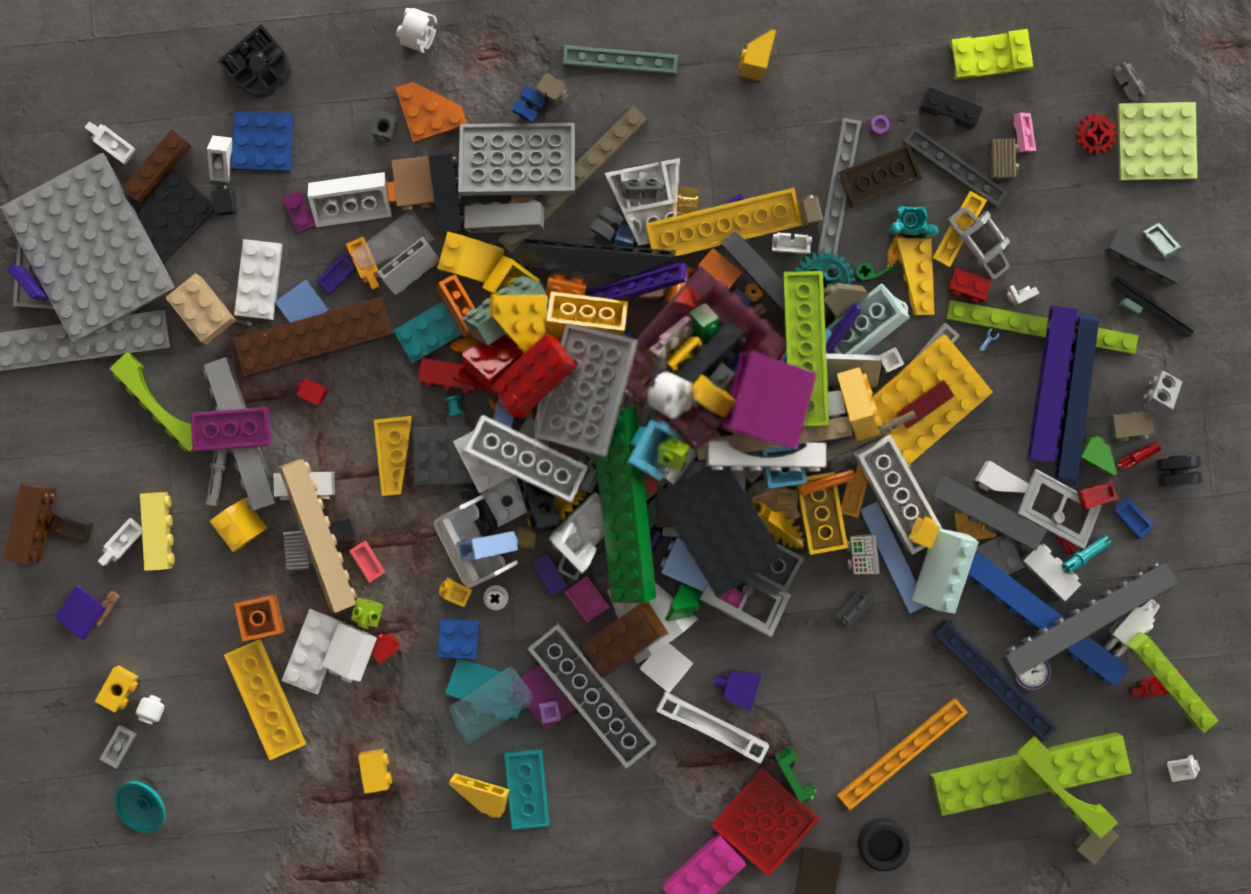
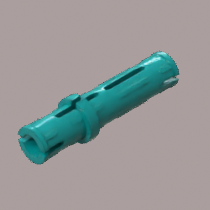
M1103 535L1081 552L1073 554L1071 559L1061 565L1062 569L1069 567L1064 572L1071 574L1078 567L1085 566L1087 561L1111 546V540L1105 542L1109 537Z

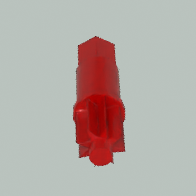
M1157 441L1146 445L1119 459L1117 468L1119 470H1127L1138 465L1139 462L1161 451V446Z

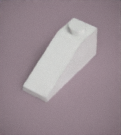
M991 461L984 463L974 480L979 483V488L987 492L988 490L1026 493L1029 485Z

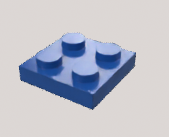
M440 619L438 658L477 660L479 621Z

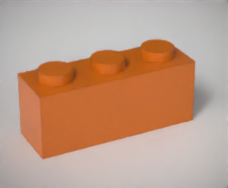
M456 274L440 281L436 291L465 338L471 335L462 318L475 307Z

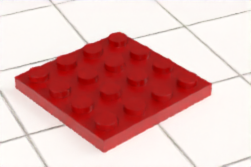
M761 767L712 822L711 826L769 877L819 821V817L802 802L800 803L792 793Z

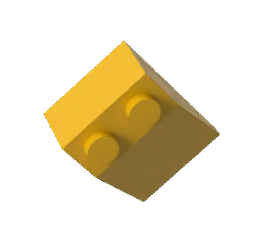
M447 232L437 269L441 272L452 275L456 274L459 277L485 283L504 255L505 249L463 235Z

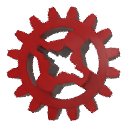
M1095 113L1093 117L1089 114L1086 116V120H1080L1079 123L1081 125L1075 128L1079 132L1074 135V137L1079 138L1076 144L1082 145L1080 150L1087 149V155L1093 151L1094 156H1097L1099 151L1101 154H1104L1106 149H1112L1113 146L1111 144L1117 141L1113 136L1118 134V132L1113 131L1116 124H1110L1112 119L1105 120V114L1099 117L1098 113ZM1091 123L1090 129L1085 130L1086 126ZM1095 131L1096 134H1099V137L1093 135V132ZM1107 138L1106 143L1101 146L1102 140Z

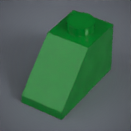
M682 582L674 594L665 620L671 621L687 618L692 615L694 610L698 611L702 604L700 600L702 592Z

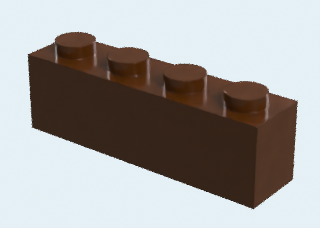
M171 130L122 189L136 201L143 204L148 195L170 173L192 146Z

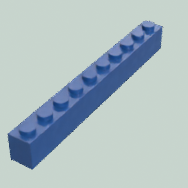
M975 552L967 579L969 581L974 579L978 583L977 587L985 593L987 591L993 594L992 598L999 604L1004 602L1008 605L1007 610L1015 616L1021 615L1024 618L1022 621L1032 628L1034 625L1039 630L1044 627L1050 628L1054 626L1052 622L1062 617L979 552ZM1088 636L1065 649L1070 653L1068 656L1077 663L1081 661L1085 664L1083 667L1091 674L1097 673L1100 676L1099 680L1107 686L1110 684L1117 686L1130 669Z

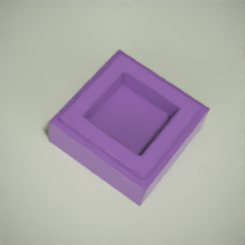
M558 700L539 704L542 724L561 720Z

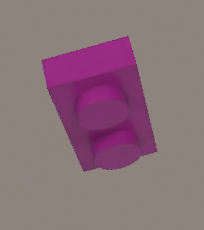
M301 191L282 198L298 234L316 227Z

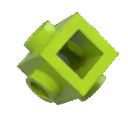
M668 437L664 443H660L657 449L659 454L657 462L679 471L686 462L690 446L677 439Z
M357 598L351 620L357 622V626L361 628L377 627L383 605L373 600Z

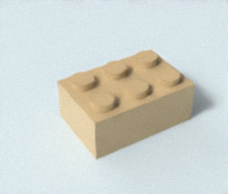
M196 273L165 297L200 342L204 344L210 343L236 321L205 280Z

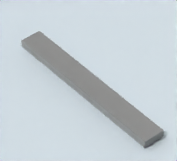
M842 119L816 256H819L820 250L823 251L824 255L830 250L832 257L837 253L847 202V195L838 172L854 165L862 121ZM830 267L828 271L833 272L834 267Z

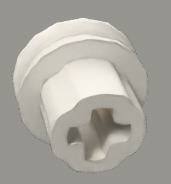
M499 585L489 587L483 596L485 605L491 610L502 609L508 603L509 598L506 589ZM491 594H499L500 597L498 599L500 602H492Z

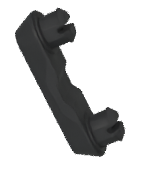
M465 483L464 488L459 490V495H463L461 497L463 500L469 498L471 501L482 495L474 483ZM482 499L475 503L479 509V518L481 520L477 527L478 529L481 528L480 532L483 534L487 531L491 533L497 526V520L485 499Z

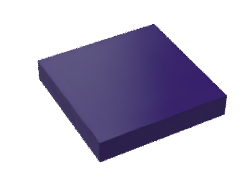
M14 264L8 268V271L31 299L46 302L49 299L46 292L26 268Z
M76 586L55 618L76 636L84 640L106 607L83 588Z

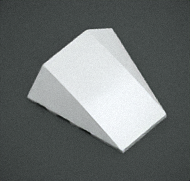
M680 158L604 173L638 246L649 244L645 227L646 223L677 216ZM652 178L656 179L664 188V190H660V197L656 199H643L642 192H640V199L627 200L622 197V190H625V187L621 181H628L629 179L642 181Z
M656 583L657 598L649 601L669 634L634 658L636 664L653 655L698 620L693 614L687 618L671 621L665 620L673 597ZM608 589L607 592H608L609 597H610V599H611V592H610V589ZM641 603L612 604L619 619Z

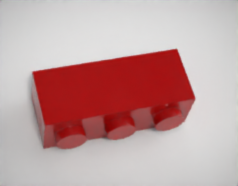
M422 358L418 381L423 382L422 386L433 388L434 384L442 385L441 389L452 391L453 388H459L461 393L466 394L477 391L476 387L452 379L461 365Z

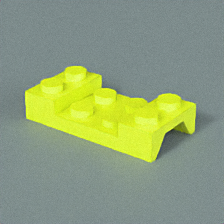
M1028 29L978 38L952 39L949 43L954 58L955 81L1026 71L1033 67Z

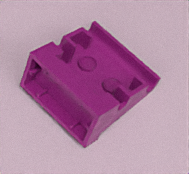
M747 351L741 353L730 396L736 402L723 419L721 429L797 450L817 373L767 357L758 352Z

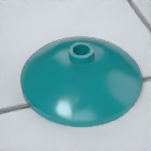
M137 781L125 782L117 788L113 799L114 807L120 819L128 827L140 833H153L164 824L166 818L165 807L162 799L154 789Z

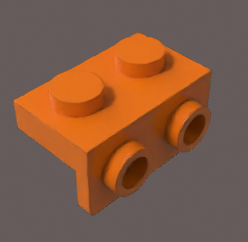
M551 272L547 282L546 295L549 299L551 292L584 296L588 280L581 276L572 277L562 272Z

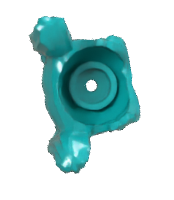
M900 206L896 222L889 228L888 233L890 235H898L899 233L913 236L921 235L928 239L938 235L939 229L935 225L926 223L928 214L924 207Z

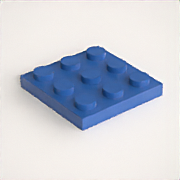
M234 111L232 169L291 172L293 115L291 113Z

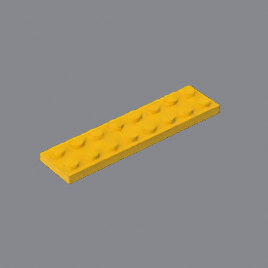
M794 188L645 224L650 248L675 250L676 256L720 246V243L733 231H736L745 240L802 226Z

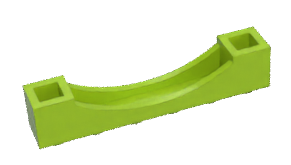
M126 352L110 368L113 372L112 376L118 382H123L127 386L125 388L126 391L133 397L136 396L140 400L138 403L145 410L149 409L153 413L152 418L158 424L162 423L166 427L165 431L169 436L177 438L179 441L178 445L185 452H193L191 424L170 415L157 403L145 383L142 372L145 367L131 353Z
M1139 631L1125 644L1134 656L1163 685L1179 705L1185 717L1196 729L1205 733L1219 721L1149 636Z
M1035 736L1018 751L1022 757L1020 759L1021 763L1027 769L1030 766L1034 769L1032 774L1040 782L1044 780L1048 784L1046 788L1052 795L1057 793L1061 797L1059 802L1066 809L1070 807L1074 811L1072 815L1079 822L1083 820L1087 824L1085 828L1092 836L1096 833L1102 838L1118 824L1100 803L1097 806L1085 803L1069 794L1060 785L1050 762V757L1053 755Z

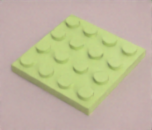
M1196 102L1120 103L1117 105L1119 181L1197 179Z

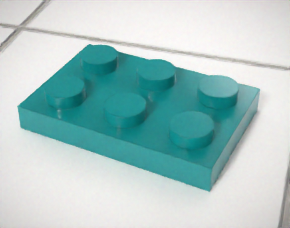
M443 301L393 330L412 364L462 336Z

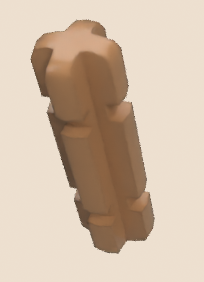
M109 592L106 597L107 599L103 601L102 605L106 609L96 622V626L102 624L103 618L107 617L114 603L120 598L116 592Z

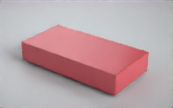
M366 540L349 550L369 583L386 573Z

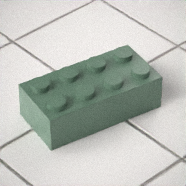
M525 276L518 277L512 285L500 289L497 294L547 296L539 282ZM490 298L484 300L478 308L468 311L467 315L462 318L472 337L486 345L491 344L505 334L502 327L489 315Z

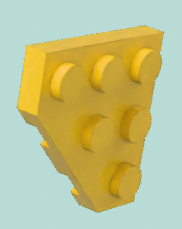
M490 295L489 315L502 327V330L518 345L523 353L546 334L547 296Z

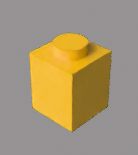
M925 516L924 519L917 517L909 539L931 549L940 527L935 525L936 521Z

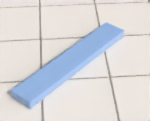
M876 501L860 509L870 533L876 535L877 548L908 613L910 614L925 607V605L912 600L917 583L878 502Z

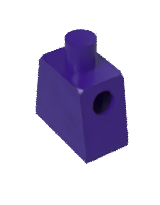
M729 670L727 678L716 675L713 686L723 689L722 697L751 711L761 674Z

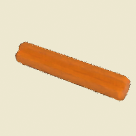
M851 469L799 486L801 495H806L854 480L856 475L854 470Z

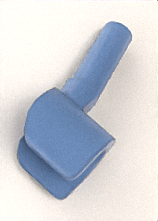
M993 328L986 332L985 342L979 351L983 352L992 340L999 337V333L994 338L990 336Z

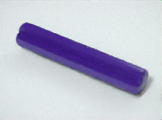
M853 303L833 330L826 342V354L832 353L862 311L858 305Z

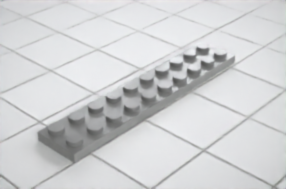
M167 310L126 315L75 343L71 342L62 324L1 332L0 372L124 355L126 352L132 354L172 348Z

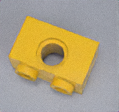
M121 666L113 667L95 702L113 712L123 710L129 702L127 699L130 692L133 693L138 685L136 681L139 676ZM116 685L122 688L121 695L116 693Z

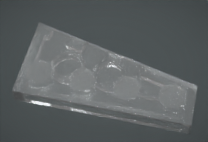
M410 210L351 252L350 256L360 269L364 270L389 258L397 257L422 236L428 244L434 242L435 239L413 210Z

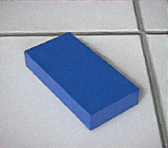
M1126 498L1113 510L1138 539H1141L1154 527L1129 498Z

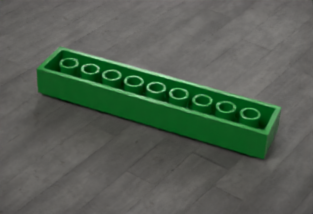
M636 406L619 407L606 456L595 454L612 603H647L657 598L643 471L628 462L636 448L631 441L639 430Z

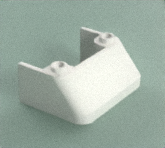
M483 495L451 510L434 521V528L462 583L467 588L480 584L518 564L516 560L506 565L505 559L499 554L460 561L457 542L482 537L474 521L479 518V509L475 503L484 499Z

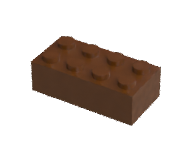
M20 484L3 560L24 565L36 564L42 560L44 555L43 544L48 537L47 526L52 519L51 508L57 497L55 493L56 488L38 484Z
M647 602L637 605L581 646L601 678H604L669 633L650 603Z

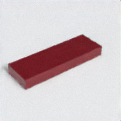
M941 380L897 411L896 415L900 417L914 410L917 418L903 424L906 429H909L955 395L945 380Z

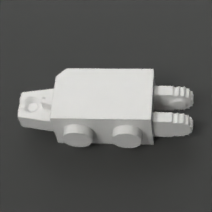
M1149 599L1141 606L1122 615L1108 631L1112 637L1106 643L1104 649L1109 651L1119 642L1121 645L1113 654L1118 659L1129 649L1125 644L1139 631L1144 634L1153 628V622L1155 621L1153 617L1160 605L1153 599Z

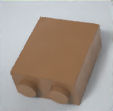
M429 157L392 160L397 207L402 209V211H412L414 207H421V209L433 208L435 201Z

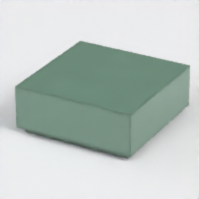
M1128 298L1122 299L1118 304V307L1131 315L1140 314L1143 307Z

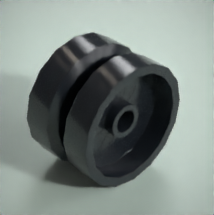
M1179 455L1169 456V458L1156 459L1158 470H1170L1169 474L1158 476L1159 486L1203 483L1201 472H1189V469L1201 466L1200 456Z

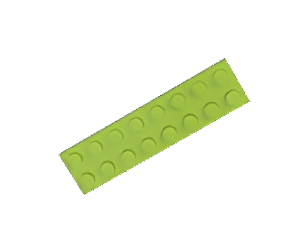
M823 271L784 272L787 363L817 373L803 427L829 426Z

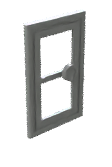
M1035 469L1017 514L1079 548L1085 549L1102 505L1089 508L1080 534L1073 532L1059 523H1062L1065 519L1062 510L1067 498L1080 504L1077 491ZM1041 484L1063 495L1058 511L1053 514V520L1032 509Z
M753 575L744 581L746 583L742 588L744 596L739 607L736 608L714 596L712 588L707 583L700 600L770 638L791 596ZM754 588L776 599L766 624L741 611L747 597L754 593Z

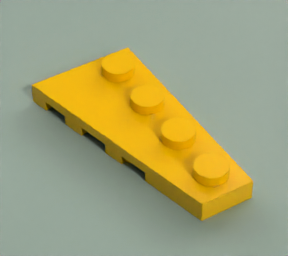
M932 238L894 239L895 246L897 245L899 251V262H902L904 270V281H907L908 296L913 315H934Z
M413 416L374 420L382 496L402 494Z

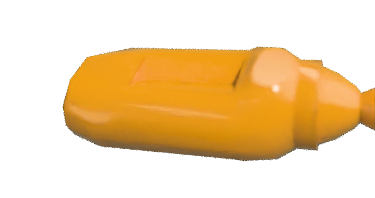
M896 235L893 238L887 252L888 265L886 268L899 261V251L897 245L895 246L894 239L906 237Z

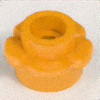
M749 283L745 287L746 291L744 294L753 302L758 301L762 297L763 291L755 283Z

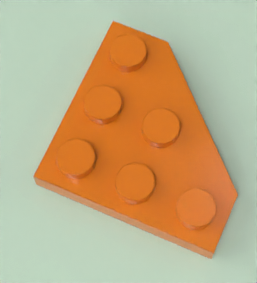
M415 82L395 87L413 143L459 129L460 124H467L462 106Z

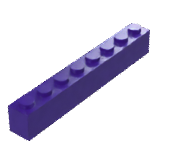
M1050 306L1027 453V458L1054 462V458L1058 456L1059 449L1056 445L1057 439L1061 437L1059 425L1060 420H1063L1064 417L1063 401H1066L1067 398L1065 386L1066 382L1070 379L1068 367L1073 359L1071 347L1076 340L1074 327L1078 324L1079 313H1077L1075 308Z

